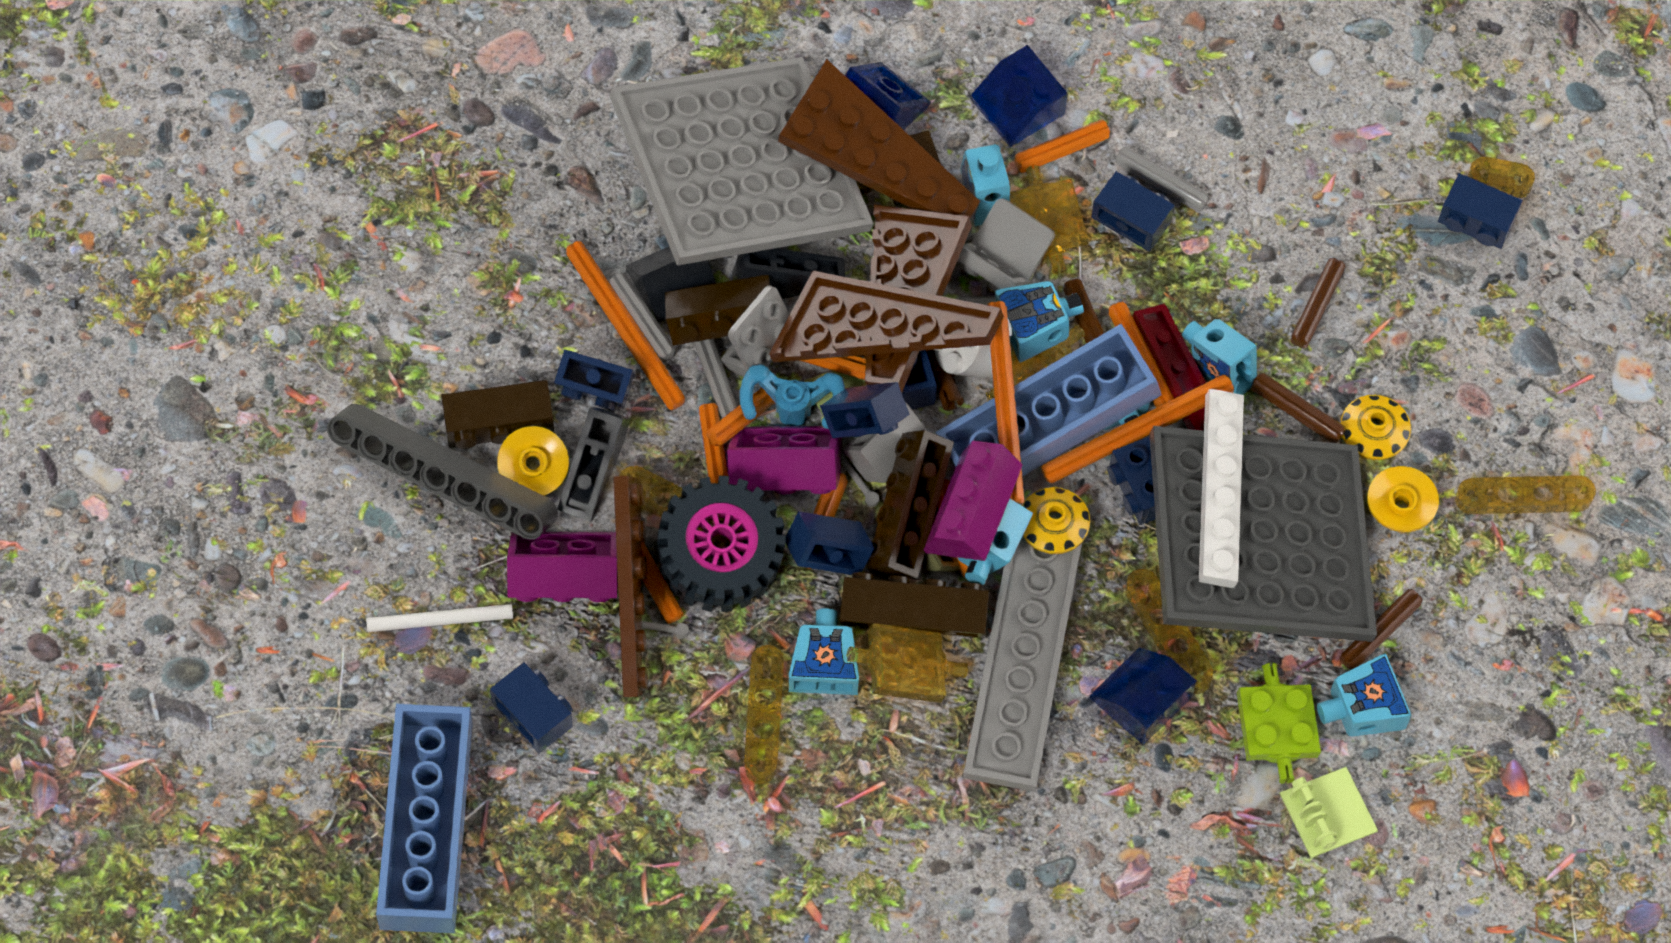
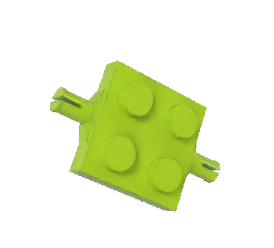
M1270 663L1262 666L1264 685L1258 687H1239L1237 691L1246 761L1266 760L1277 763L1279 783L1284 784L1286 782V784H1289L1295 780L1292 769L1293 761L1300 758H1318L1321 753L1311 684L1279 683L1278 665L1272 663L1270 666Z

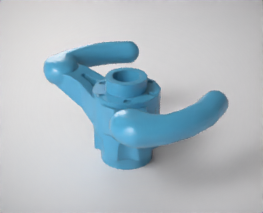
M763 364L753 365L749 367L742 379L739 391L740 406L746 419L752 420L756 417L757 412L753 403V389L759 383L776 403V412L779 413L780 421L785 425L799 426L804 424L807 417L811 415V406L830 392H832L834 397L845 389V384L840 375L832 372L824 374L814 382H800L777 378ZM823 418L822 426L829 429L825 418Z

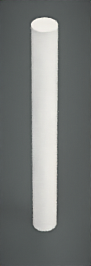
M512 604L370 617L366 618L367 631L376 632L513 619Z

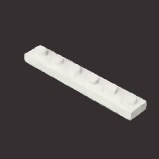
M1209 389L1205 395L1199 582L1234 588L1238 583L1244 395Z

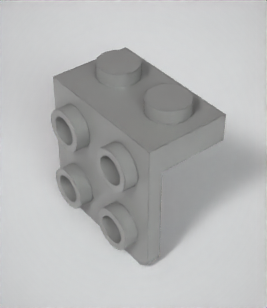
M998 199L972 243L964 244L958 261L961 262L960 268L972 276L978 277L980 275L988 280V286L993 291L1027 285L1055 237L1054 231L1007 199Z
M766 286L730 328L728 337L732 346L720 359L726 369L745 376L749 367L753 365L763 364L769 367L772 359L769 353L790 315L775 287Z

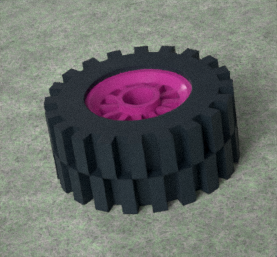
M719 476L718 483L713 484L710 482V477L702 478L699 480L698 487L693 488L690 483L682 488L679 498L674 495L669 501L668 510L662 514L656 541V559L661 564L660 572L663 578L670 580V590L675 595L680 591L685 594L684 602L693 606L695 600L703 603L702 610L712 612L713 605H720L721 612L732 611L733 604L739 603L740 608H744L750 605L751 599L754 596L757 599L763 596L769 584L772 585L777 576L785 548L786 535L782 534L784 523L782 516L777 518L775 515L777 511L775 503L772 500L766 503L763 500L765 492L759 487H756L753 492L747 489L748 481L739 478L737 485L728 484L729 476ZM718 518H725L724 524H720ZM708 520H712L713 527L707 522ZM730 520L735 522L732 527L728 526ZM701 527L705 532L698 531V528ZM740 528H742L744 531L741 533H736ZM723 535L729 539L731 544L727 548L721 549L715 547L711 539L714 536ZM694 539L702 542L694 543ZM706 550L701 556L699 555V551ZM729 556L735 561V563L730 564ZM709 557H713L712 564L706 561ZM718 559H722L724 566L717 565Z

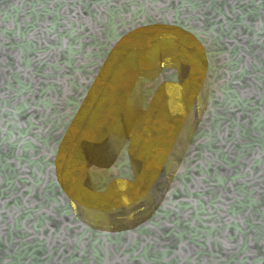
M1479 157L1475 159L1468 173V177L1516 198L1526 197L1531 192L1535 181V174L1528 165L1492 157ZM1481 170L1488 171L1487 179L1481 178ZM1515 176L1521 177L1522 185L1515 184Z

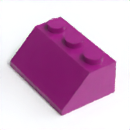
M823 426L745 427L732 437L727 449L729 484L737 485L740 478L748 481L747 489L751 492L756 487H759L761 490H775V493L782 495L792 494L796 490H810L813 494L830 493L832 490H837L840 481L842 437L832 438L829 429Z
M972 441L963 451L923 550L926 553L980 561L986 560L1023 466L1003 444Z
M511 532L507 554L508 598H516L522 602H531L538 598H552L557 602H569L574 598H589L593 602H606L610 598H617L616 532H544L538 538L532 540L525 539Z

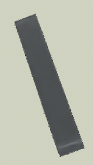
M348 405L331 418L327 424L328 436L337 445L525 539L532 540L538 538L557 520V507L549 498L362 405Z

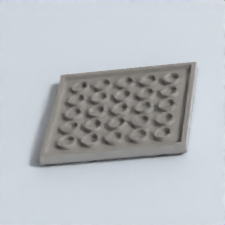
M803 57L611 88L610 99L677 266L871 231L874 223L854 179L778 142L780 132L813 81Z

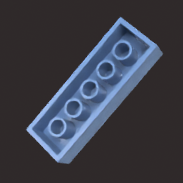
M1122 324L1014 386L1020 457L1023 464L1022 476L1162 395L1156 378ZM995 398L936 431L938 436L954 442L950 459L955 467L961 454L972 441L999 444Z
M396 704L376 911L380 930L455 933L473 727L470 707Z

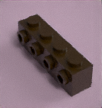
M926 430L902 433L895 447L896 458L893 470L886 481L887 492L884 503L877 514L878 525L874 540L871 542L874 550L868 560L867 570L885 577L904 576L910 579H918L925 553L923 549L931 531L954 444L953 441Z
M854 572L852 573V578L844 577L840 624L844 626L985 639L989 591L982 590L983 585L965 582L961 583V588L946 587V581L937 579H925L924 584L910 583V578L904 576H889L888 581L874 580V575L870 573Z

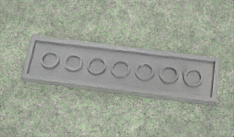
M1022 536L1011 561L1004 566L963 773L964 779L1036 792L1082 544L1067 553L1048 554L1033 548Z

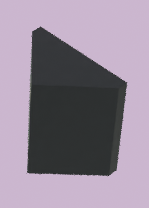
M669 246L626 265L627 272L658 323L666 320L665 292L716 284L708 260L677 266Z

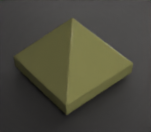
M924 553L922 561L923 570L958 572L960 570V566L954 557Z

